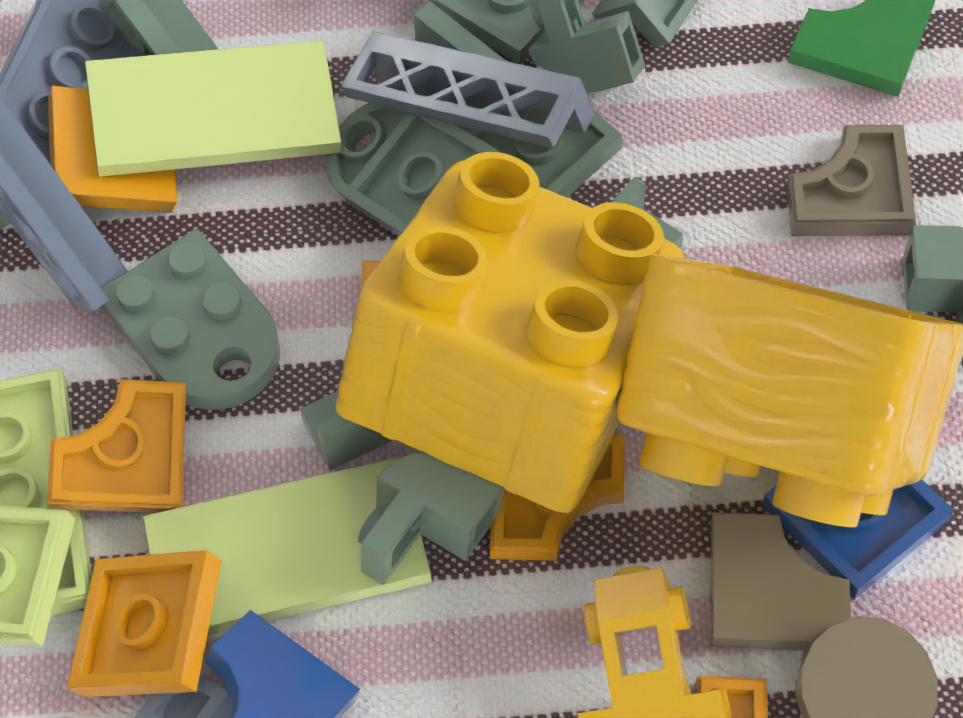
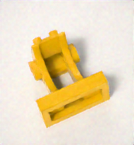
M629 566L617 570L613 576L593 579L595 602L584 605L585 622L591 644L602 645L612 708L577 713L578 718L732 717L727 689L691 694L684 671L678 639V630L690 629L691 627L689 608L683 586L672 588L663 567L651 569L646 566ZM656 626L664 669L628 675L622 632Z

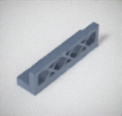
M375 31L371 32L340 86L347 98L550 148L555 147L564 129L585 134L594 116L582 81L578 77ZM372 71H374L380 84L376 85L367 82ZM525 120H530V121L542 123V124H544V125L537 124V123H533V122H529V121H525Z
M0 96V210L73 308L95 312L109 301L101 288L125 274L128 270Z

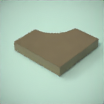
M844 125L840 146L829 161L812 171L789 174L787 196L791 236L910 235L912 226L916 225V216L904 125Z
M712 512L711 647L804 651L806 646L825 628L851 619L849 580L822 574L802 561L785 539L780 515Z

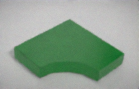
M866 0L853 8L836 11L808 8L790 49L788 63L899 97L936 0Z

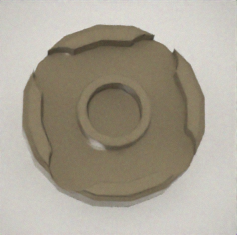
M853 617L825 628L806 646L800 659L798 680H795V699L803 718H933L938 706L937 675L927 651L908 630L883 618Z

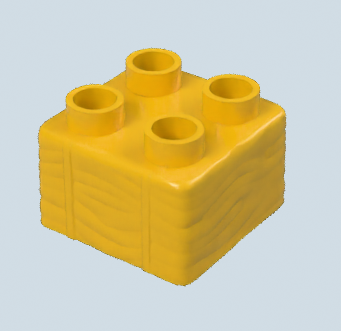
M483 152L475 154L466 160L458 161L441 177L405 230L361 288L356 305V316L352 324V332L349 336L343 363V374L338 385V397L335 403L336 412L346 420L381 433L386 438L398 440L408 446L421 450L446 464L500 485L505 490L518 494L556 512L570 513L577 507L619 424L616 416L617 400L622 388L627 354L631 345L637 310L641 303L642 286L648 270L650 255L656 254L684 259L683 252L674 243L664 239L662 227L646 211L633 205L617 202L603 203L591 208L539 186V179L535 171L519 158L505 153Z
M651 254L642 286L641 303L636 314L631 345L627 354L622 388L617 400L616 416L622 425L646 432L639 465L646 470L689 483L721 486L724 473L745 477H758L761 466L780 471L772 505L785 512L813 521L842 527H857L861 512L873 515H887L894 489L916 483L926 477L938 442L940 429L943 425L950 395L955 385L957 369L963 357V324L733 266Z

